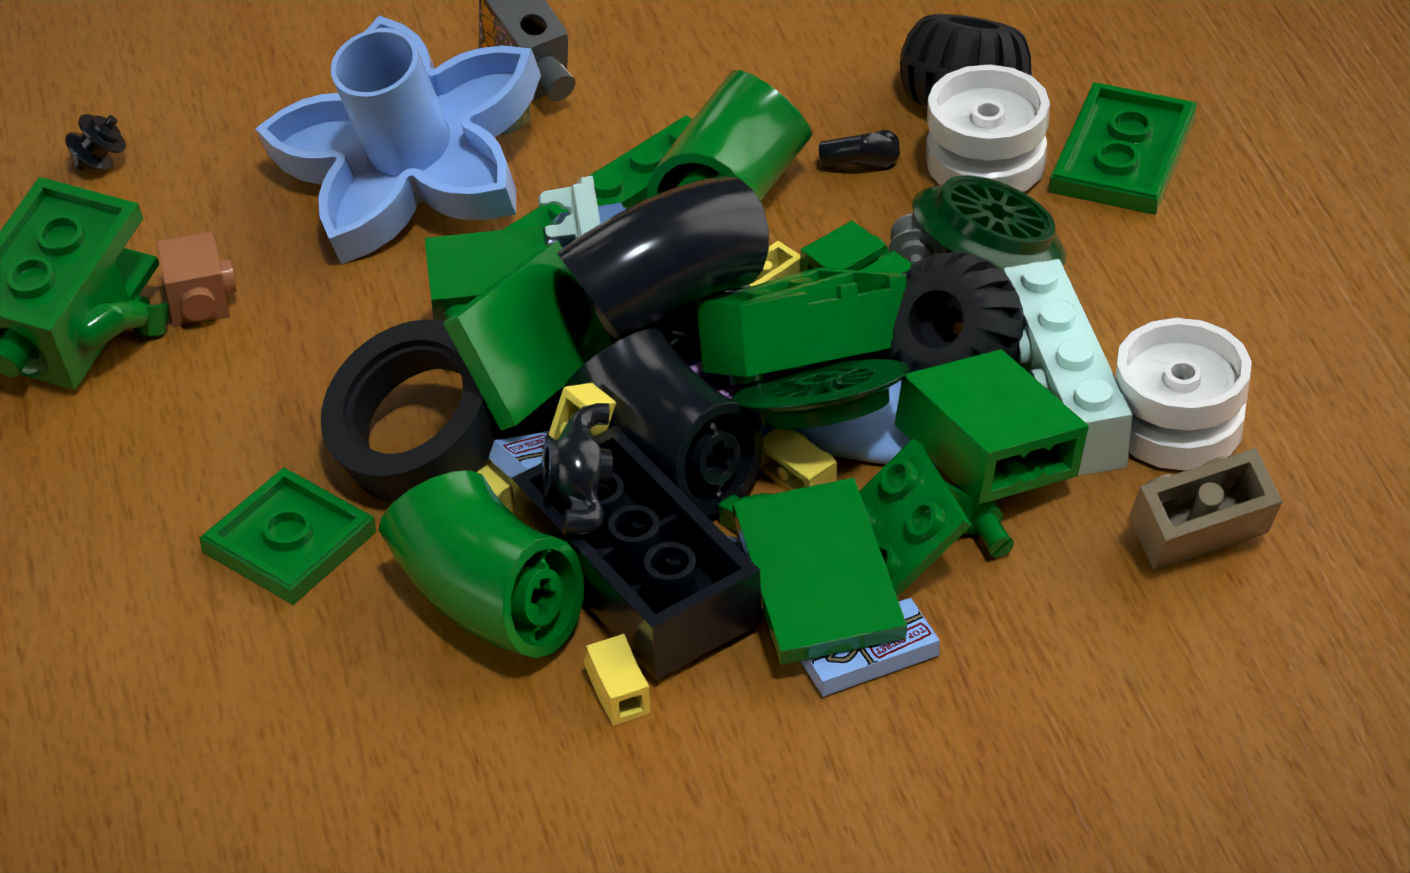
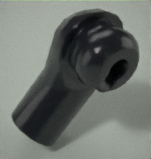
M880 130L875 133L821 141L819 143V156L824 168L858 164L884 169L893 165L900 156V142L897 135L892 131Z

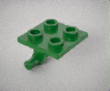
M913 438L859 491L897 597L963 533L980 536L990 555L993 554L994 557L1006 555L1014 546V540L1010 538L1002 525L1003 514L997 504L989 501L978 505L958 485L954 487L944 481L921 443Z

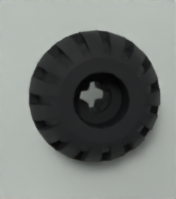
M953 14L925 16L908 33L900 55L901 79L905 91L913 101L925 107H928V98L935 83L946 74L967 66L990 64L1014 68L1030 76L1032 75L1031 53L1025 36L1014 27L977 17Z
M963 252L940 253L912 264L908 271L901 273L906 274L907 285L895 320L891 348L884 349L888 360H896L907 364L909 367L907 373L1000 349L1006 352L1012 359H1015L1017 355L1019 356V342L1023 336V328L1025 326L1023 307L1010 279L991 262L976 255ZM955 322H963V329L959 335L952 332Z

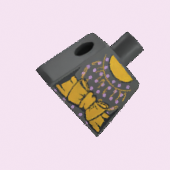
M479 0V48L494 46L531 48L541 74L533 100L547 95L552 101H560L569 96L575 87V79L567 71L568 34L545 0Z

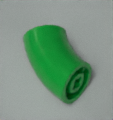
M734 70L704 104L658 164L648 181L647 199L696 181L726 175L740 178L753 189L761 203L789 165L812 137L810 126L799 110L771 85L753 74L742 70Z
M467 470L449 472L430 478L404 493L390 505L381 517L378 530L400 567L420 593L444 616L466 632L494 646L535 659L551 655L567 641L578 622L584 600V574L578 555L568 542L540 533L518 519L496 496L483 474Z

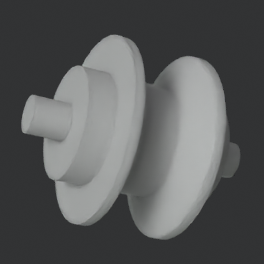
M914 213L900 217L892 225L890 232L891 242L888 248L890 253L896 251L911 263H916L926 257L933 256L935 252L937 254L945 253V247L922 228Z

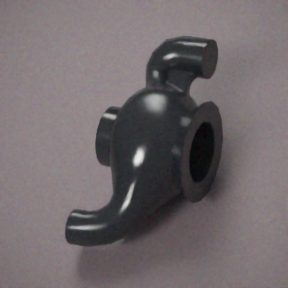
M595 403L583 406L571 415L557 440L548 434L545 438L542 457L543 495L547 497L555 492L560 498L570 502L571 509H565L563 514L564 535H587L596 532L603 522V508L597 493L599 487H610L613 458L611 449H600L599 442L591 433V428L596 425H608L610 416L609 403Z

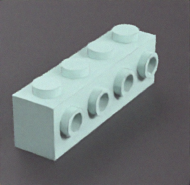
M1060 259L1003 268V272L1017 291L1023 307L1025 326L1023 328V336L1019 342V356L1017 355L1014 360L1089 425L1078 476L1127 468L1132 413Z

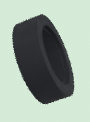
M410 321L378 333L358 347L344 361L326 391L321 410V431L324 442L332 456L355 482L367 493L378 499L394 502L413 487L430 478L449 472L467 470L477 472L488 461L494 440L501 439L505 429L500 430L448 334L443 324L444 321ZM445 369L461 374L463 383L461 401L452 418L435 436L420 446L401 453L386 454L370 449L368 430L371 419L380 403L395 387L405 380L429 370Z

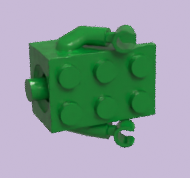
M38 177L0 230L1 374L8 377H17L20 374L75 391L107 342L124 330L133 329L134 332L145 336H159L167 332L169 304L150 305L147 297L139 296L160 265L158 258L124 248L144 219L138 203Z

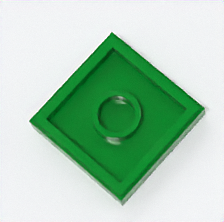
M283 467L200 536L199 540L202 553L294 605L377 531L374 516Z

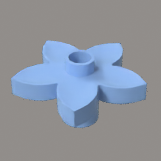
M378 16L365 32L357 34L346 41L336 52L331 63V77L338 93L320 94L302 99L279 110L255 128L268 156L284 172L301 181L322 184L318 196L319 217L342 265L370 254L392 240L407 225L420 202H425L443 215L463 220H488L516 215V186L502 148L494 137L506 131L522 116L533 100L541 74L531 48L512 46L477 48L461 53L435 68L428 49L419 35L404 24Z

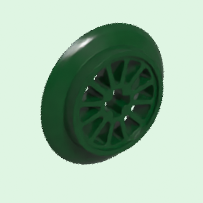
M962 175L948 179L943 185L923 189L913 199L912 208L919 224L933 239L952 252L976 255L988 260L1002 271L1003 268L1056 259H1060L1062 265H1065L1066 252L1062 242L1055 233V222L1049 212L1032 197L1012 186L985 177Z
M887 359L853 360L812 366L779 374L751 384L736 393L733 401L741 404L747 410L758 412L762 425L768 428L803 429L831 425L856 419L885 407L890 402V387L906 375L909 367L903 362Z

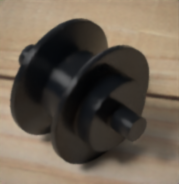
M83 114L78 119V125L82 133L70 132L66 135L65 143L75 159L73 164L77 169L82 170L86 167L88 169L108 171L113 165L109 152L122 153L125 150L126 143L121 136L119 128L116 126L118 120L114 116L109 115L105 118Z

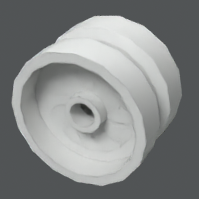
M997 65L967 66L946 74L933 85L928 98L927 122L930 131L926 142V162L930 175L940 185H943L952 177L971 175L993 179L1022 192L1029 190L1042 178L1046 165L1047 139L1045 134L1049 125L1050 101L1046 89L1034 77L1014 68Z
M1184 318L1158 320L1132 331L1119 346L1116 367V381L1132 413L1129 453L1135 458L1159 468L1184 471L1202 466L1206 462L1220 456H1230L1242 441L1252 361L1244 344L1226 329L1202 320Z

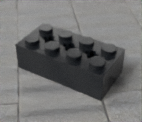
M614 426L594 436L599 442L600 449H611L613 458L610 487L598 488L597 496L603 508V522L596 532L587 535L563 534L564 510L571 509V504L560 498L555 492L544 497L542 489V463L511 478L515 516L540 533L568 542L578 555L584 574L583 602L614 636L625 634L633 656L655 680H658L762 623L760 569L617 426Z

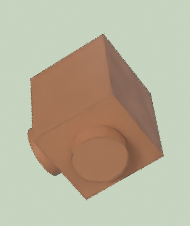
M210 231L157 241L173 327L230 317L226 294L237 292L231 259L219 260L214 232Z

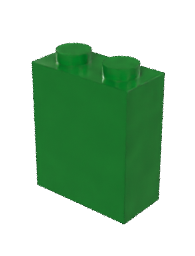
M1002 349L906 373L901 382L894 423L909 440L913 438L920 442L929 458L978 505L1077 477L1089 428L1086 422Z

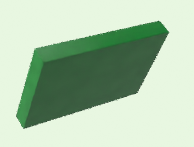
M1093 82L1050 176L1049 193L1156 215L1196 119L1197 103Z
M559 241L540 248L443 322L500 430L519 424L565 386L568 379L582 365L613 344L584 288L558 256L557 252L563 249Z
M855 478L733 502V518L745 555L760 569L761 605L780 665L906 639L907 623Z

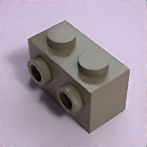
M1253 448L1232 456L1225 455L1214 458L1202 466L1175 475H1162L1150 480L1145 485L1140 486L1129 519L1153 570L1157 571L1268 533L1280 509L1282 500L1257 448Z

